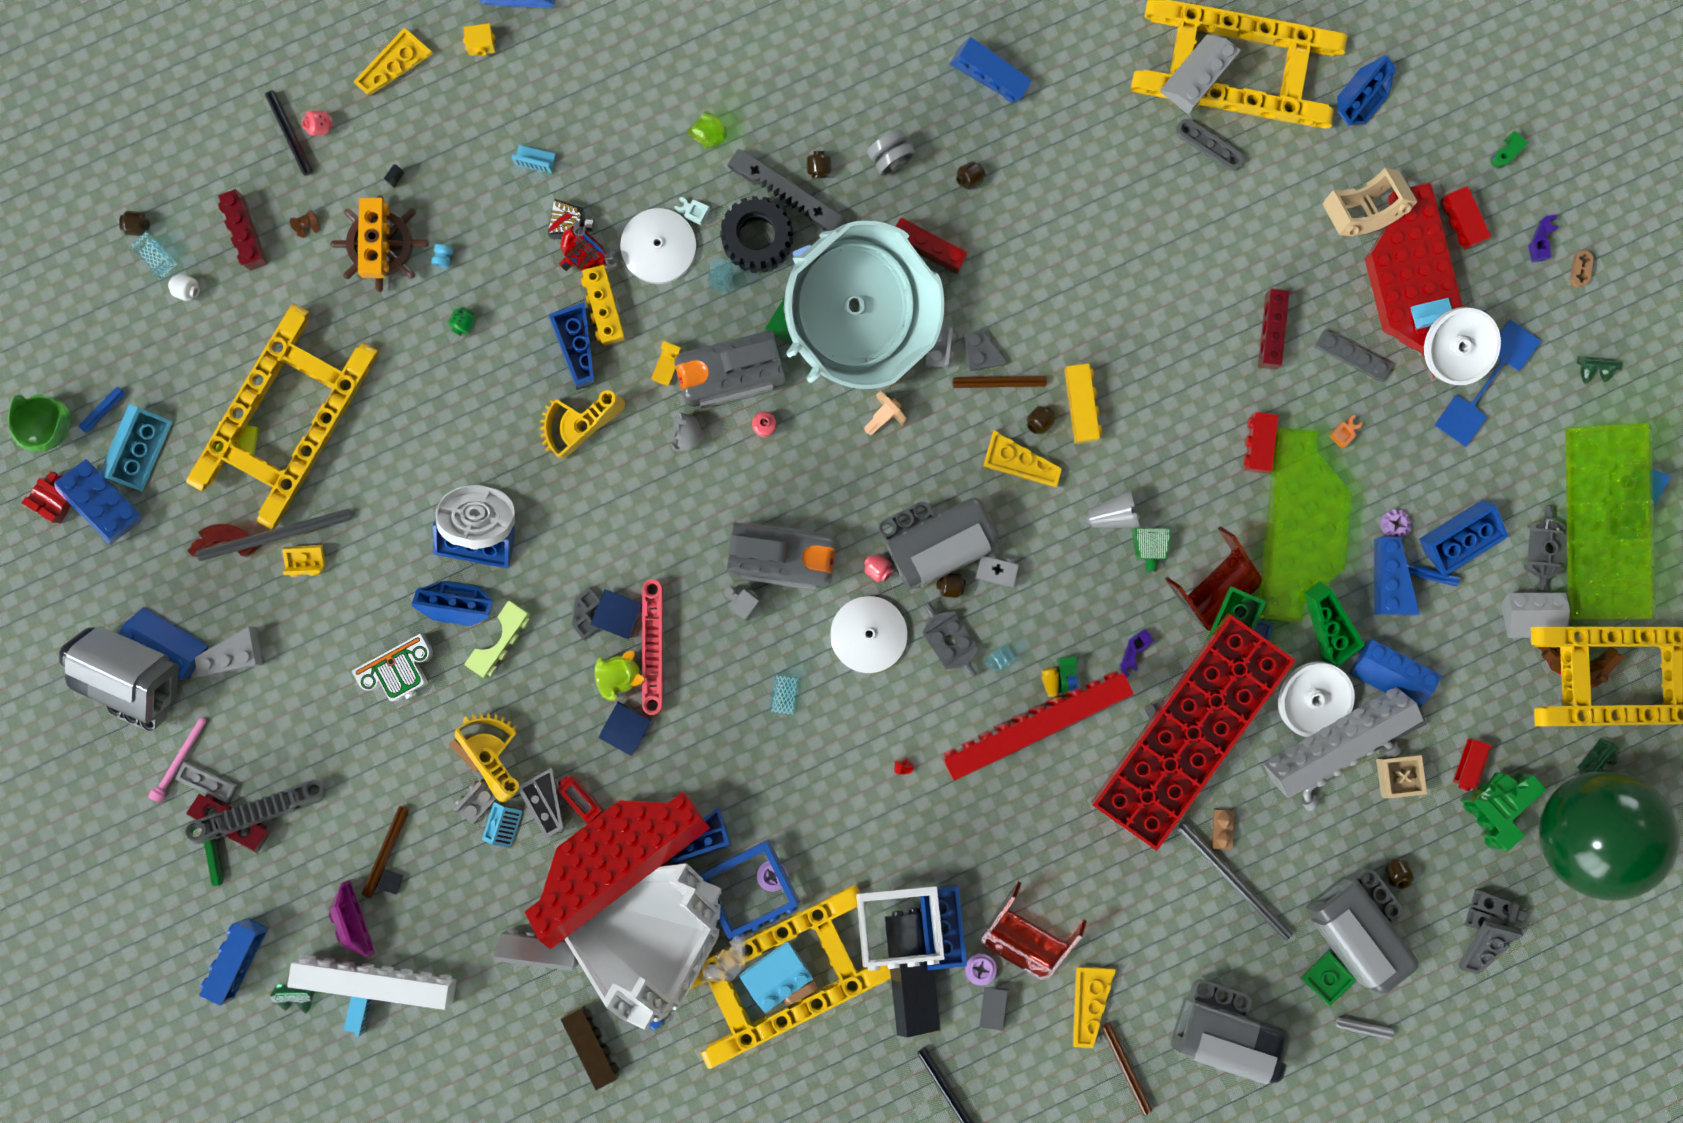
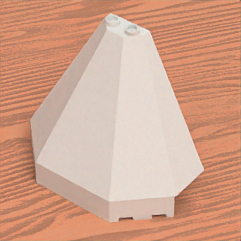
M688 864L662 866L565 938V941L608 1010L623 1021L646 1030L651 1022H658L668 1016V1012L672 1009L676 1011L681 1008L719 937V929L716 928V923L720 919L721 905L718 904V897L721 894L722 888L703 881V878Z

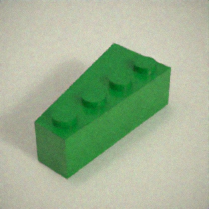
M1319 581L1304 593L1322 660L1337 667L1364 647L1365 644L1330 587Z

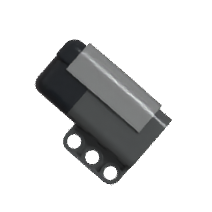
M103 627L86 628L60 648L59 662L65 667V681L71 690L106 705L108 712L114 717L149 732L154 731L167 719V709L177 697L179 665L170 661L167 655Z
M1198 979L1193 982L1189 996L1183 1000L1171 1046L1193 1061L1266 1085L1269 1082L1278 1083L1284 1077L1287 1067L1284 1060L1290 1042V1035L1287 1030L1249 1017L1252 1002L1248 995L1203 979ZM1202 984H1205L1207 987V990L1204 994H1200L1199 988ZM1224 990L1225 997L1219 1000L1218 993ZM1243 997L1244 1003L1238 1007L1237 999Z

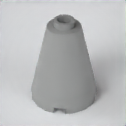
M1132 490L1125 491L1088 509V514H1085L1087 525H1091L1092 528L1140 527Z

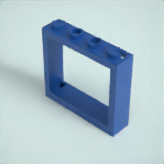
M769 839L699 874L703 881L710 883V878L765 852L789 900L788 903L736 929H733L721 905L719 921L728 939L735 937V940L746 935L745 931L749 929L755 931L763 926L762 923L767 920L771 923L779 919V915L784 912L790 914L797 910L796 906L800 903Z

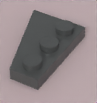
M1484 921L1460 961V969L1480 974L1496 960L1495 956L1502 950L1506 951L1510 947L1509 944L1515 938L1520 939L1523 936L1522 931Z

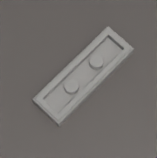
M186 761L183 762L175 780L225 803H230L238 785Z

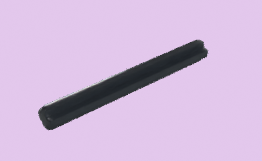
M274 90L266 92L267 101L304 176L312 174L313 170Z
M925 1047L921 1048L917 1052L919 1058L961 1123H974Z

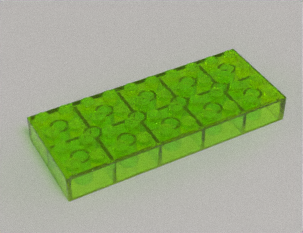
M1649 423L1565 428L1569 620H1656L1652 425Z

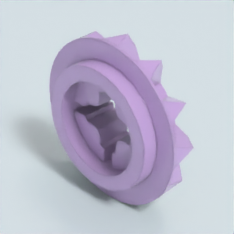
M1390 510L1381 519V529L1387 537H1400L1402 539L1411 531L1412 521L1403 510ZM1399 519V524L1403 527H1398L1395 530V525L1390 521H1397Z
M769 861L764 862L757 872L759 885L769 892L782 889L777 876L776 881L778 883L773 879L766 881L769 876L768 868L773 873L774 870ZM782 864V866H783V868H784V870H785V872H786V874H787V876H788L787 869H786V867Z
M975 954L969 958L967 966H965V973L973 984L986 985L995 978L997 969L991 957L986 954ZM983 961V967L989 972H982L978 977V971L973 967H979Z

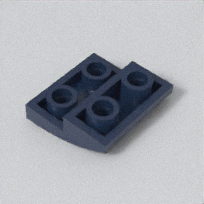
M604 589L590 625L629 640L642 608V603Z
M618 701L598 738L633 756L652 719Z

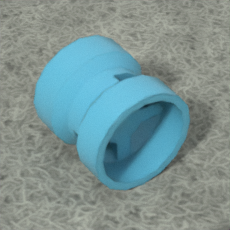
M435 244V256L432 257L431 264L441 268H450V256L453 255L454 249L445 245Z

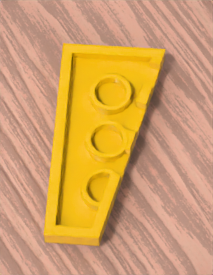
M404 27L353 82L365 94L371 96L432 56L433 53Z
M993 430L983 463L984 468L1054 488L1057 487L1062 470L1060 467L1035 455L1025 447L1023 448L1011 439Z
M1076 967L1073 1047H1094L1102 1013H1104L1105 1003L1116 969Z

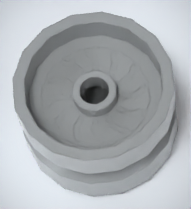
M900 129L884 135L867 150L870 160L877 162L876 169L880 176H886L897 171L915 156L916 152L911 144H905L907 138Z

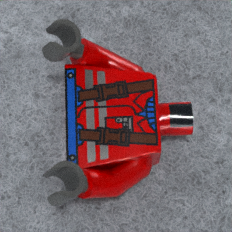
M576 221L574 226L563 232L560 249L565 257L559 262V265L565 271H568L573 265L581 271L600 265L612 267L617 265L619 259H613L615 253L610 251L607 256L603 246L585 230V225L583 227L580 226L579 221Z

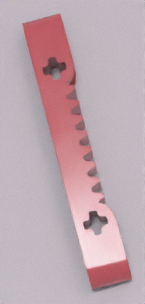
M653 579L646 581L642 588V676L645 678V681L642 683V707L645 713L649 715L660 713L664 705V590L661 583ZM657 585V593L650 595L648 592L649 586ZM651 700H655L658 703L655 711H651L648 708V703Z

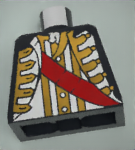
M554 199L548 235L550 239H561L563 232L574 226L576 221L580 222L581 227L585 225V230L593 231L594 220L585 218L583 208Z

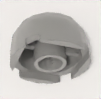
M678 413L680 417L675 418L671 437L675 438V443H671V447L675 451L687 452L693 450L699 441L703 440L704 430H701V425L694 416Z

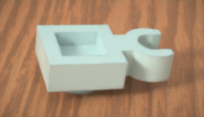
M680 197L679 200L684 205L683 207L675 206V210L680 214L685 213L686 219L703 225L711 210L710 207L696 200H692L691 204H689L685 198Z

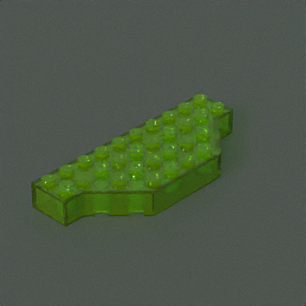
M1288 428L1277 429L1273 469L1270 476L1260 599L1266 601L1259 618L1262 620L1301 623L1303 604L1306 602L1304 593L1319 581L1325 585L1328 584L1346 567L1352 492L1318 453V432Z

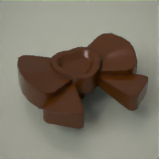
M309 210L302 217L290 218V226L297 232L299 237H306L304 227L308 225L315 233L320 228V225L317 224V216L312 210Z

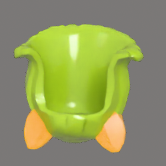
M627 651L622 656L611 657L606 661H603L602 657L597 659L594 669L595 682L602 697L606 700H616L617 693L626 692L645 681V678L640 675L638 665L633 661L634 651Z

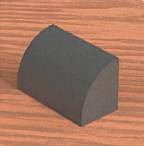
M984 987L979 1027L1004 1030L1009 994L1008 988Z

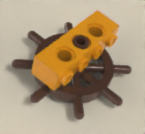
M381 195L377 196V198H359V217L352 210L345 209L344 214L353 222L347 233L346 240H333L330 243L333 248H347L348 255L354 263L343 274V277L350 279L358 271L362 278H375V289L377 292L383 291V278L399 270H402L410 279H414L415 273L406 265L411 257L413 247L429 246L428 240H413L411 232L406 225L416 214V210L410 208L399 218L395 214L390 213L389 205ZM387 221L394 224L390 229ZM399 230L401 231L403 240H390ZM390 247H402L399 256ZM376 253V260L371 261L370 258ZM386 256L392 261L390 264L386 261Z

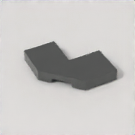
M589 587L576 597L572 626L584 641L599 630V628L590 625L592 618L588 614L598 606L600 597L592 587Z

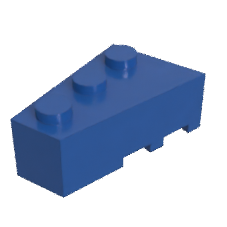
M719 807L704 818L710 829L672 857L673 863L680 864L732 846L724 817Z

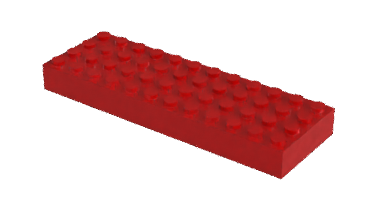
M1227 613L1092 799V806L1157 851L1296 660Z

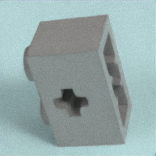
M987 554L979 559L975 579L1013 588L1019 565L1014 564L1015 560L1004 558L1002 561L996 559L995 555ZM998 565L999 570H1002V572L995 575V571L992 568Z

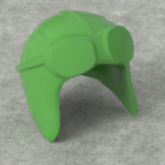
M34 394L30 398L25 399L22 395H16L10 403L8 424L12 438L20 447L29 451L44 452L56 448L65 440L69 432L72 415L61 401H57L50 396Z

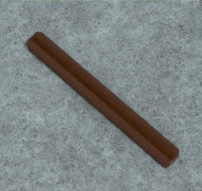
M1046 376L953 378V388L1045 387L1047 385Z
M405 806L398 807L364 886L362 895L367 898L373 897L408 815L409 809Z
M1106 1023L1102 1025V1031L1142 1114H1150L1152 1108L1112 1024Z

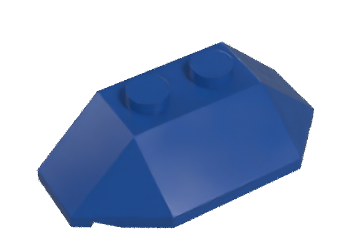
M1387 55L1360 68L1337 96L1338 113L1348 126L1366 124L1389 96L1396 68Z
M445 581L433 583L424 588H417L412 601V607L433 621L473 626L489 618L493 605V600L480 587Z

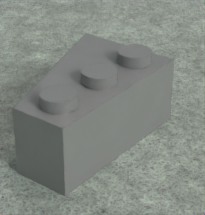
M247 627L196 656L195 663L198 677H208L263 665L256 627Z
M550 768L520 785L518 789L545 839L563 829L553 769Z

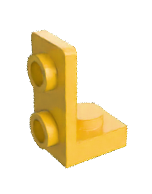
M663 341L660 347L662 353L651 379L657 383L669 386L676 370L674 365L675 357L683 353L681 347Z

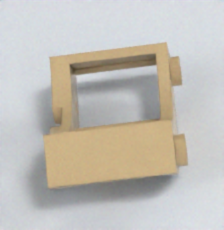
M1384 168L1376 177L1366 183V187L1359 190L1354 188L1333 190L1322 204L1339 235L1355 236L1379 230L1393 223L1404 214L1409 213L1417 203V200L1400 171ZM1393 187L1399 199L1388 208L1379 212L1372 200ZM1362 204L1368 217L1352 218L1347 208Z

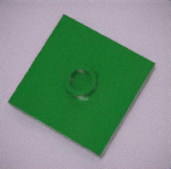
M1328 950L1300 977L1328 1007L1356 981L1352 974Z

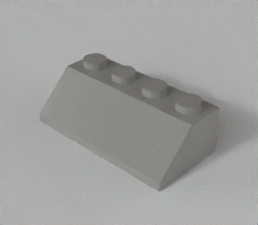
M1207 34L1161 88L1160 92L1189 115L1234 62L1241 50L1226 38Z
M506 929V932L500 934L493 961L572 971L578 965V960L565 939L552 949H549L538 940L535 932L527 931L526 934H520L515 929Z

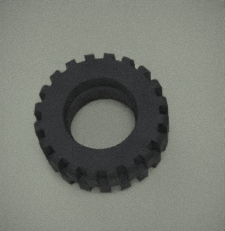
M752 196V200L748 201L747 198H743L740 204L734 203L732 205L731 211L727 210L725 219L721 222L720 236L725 254L735 266L739 265L740 269L744 271L749 269L751 273H757V270H762V273L768 272L767 269L771 267L772 269L777 268L778 263H783L786 260V255L790 254L791 245L793 244L791 219L787 216L786 210L783 207L780 208L779 203L774 200L770 202L767 197H763L761 200L757 196ZM763 220L773 226L775 238L768 247L762 250H751L742 245L739 239V232L749 221Z

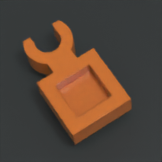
M1355 415L1349 417L1346 423L1344 421L1341 422L1329 435L1341 449L1345 448L1357 435L1354 431L1361 428L1363 424L1362 422L1357 425L1353 424Z

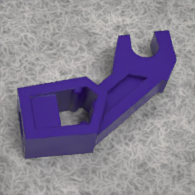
M1556 215L1545 216L1539 221L1536 232L1528 245L1532 263L1546 261L1551 258L1549 240L1546 237L1549 233L1558 229V225L1552 226L1550 224V221L1557 219ZM1537 243L1541 244L1542 250L1537 249Z
M1146 629L1128 639L1122 661L1119 663L1120 671L1125 674L1126 678L1130 676L1127 672L1128 667H1132L1134 671L1138 670L1135 660L1136 653L1143 651L1154 641ZM1138 638L1143 645L1135 649L1134 641Z

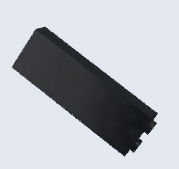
M910 908L906 913H903V911H893L892 915L884 916L889 958L926 955L920 908ZM927 961L919 962L920 966L908 967V963L900 964V968L890 969L897 1036L908 1038L940 1031L934 970H928Z

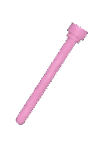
M205 718L198 720L159 786L150 791L148 795L150 799L163 803L166 798L165 790L206 724Z

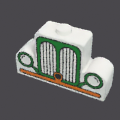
M418 634L354 669L352 673L359 686L364 690L374 691L382 686L389 701H399L404 697L409 699L417 694V690L428 685V681L418 662L425 663L430 661L433 657V649L425 634Z

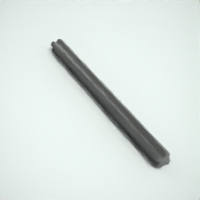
M350 509L341 510L197 550L196 555L199 561H204L351 520L352 514Z
M1183 822L1179 825L1178 830L1284 940H1288L1293 934L1187 823Z

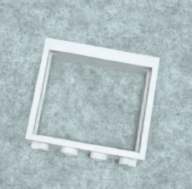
M937 887L856 894L863 967H868V971L880 970V966L888 965V969L900 968V964L908 963V967L920 966L919 962L927 961L928 965L939 964V960H944ZM929 895L935 954L869 960L864 902Z

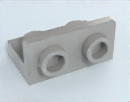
M941 328L936 344L926 354L925 366L948 368L949 363H953L954 352H950L951 344L955 345L956 333H952L953 328Z
M484 780L473 782L468 788L470 792L466 796L462 795L455 802L457 806L453 809L465 817L472 825L497 800Z

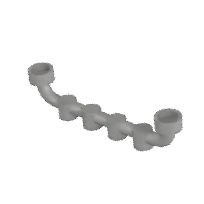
M1389 740L1381 745L1384 746L1383 751L1387 758H1393L1401 752L1396 742ZM1376 749L1370 751L1365 755L1373 754L1376 751ZM1362 757L1304 789V799L1302 800L1304 808L1307 811L1317 808L1320 802L1316 795H1311L1312 790L1316 787L1324 786L1331 777L1341 775L1345 768L1356 765Z

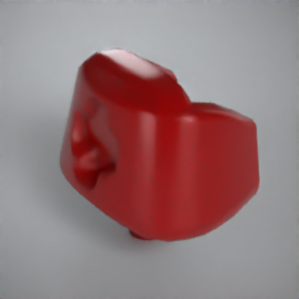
M904 758L903 761L896 760L894 762V772L896 774H912L914 765L907 758Z

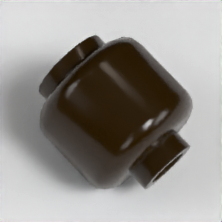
M813 151V155L807 157V173L812 175V178H827V175L831 173V157L825 155V151Z
M973 161L959 167L956 176L958 185L970 190L982 184L985 177L984 168L981 164Z
M125 211L123 215H120L119 227L125 235L143 236L145 231L150 228V220L146 219L143 212Z
M1036 407L1027 416L1028 429L1034 434L1046 433L1055 423L1054 412L1049 407Z
M956 573L945 575L938 579L936 583V589H939L940 595L949 598H959L961 594H964L966 581L962 578V575Z
M1393 859L1385 868L1388 881L1393 887L1405 889L1414 880L1413 871L1406 860Z

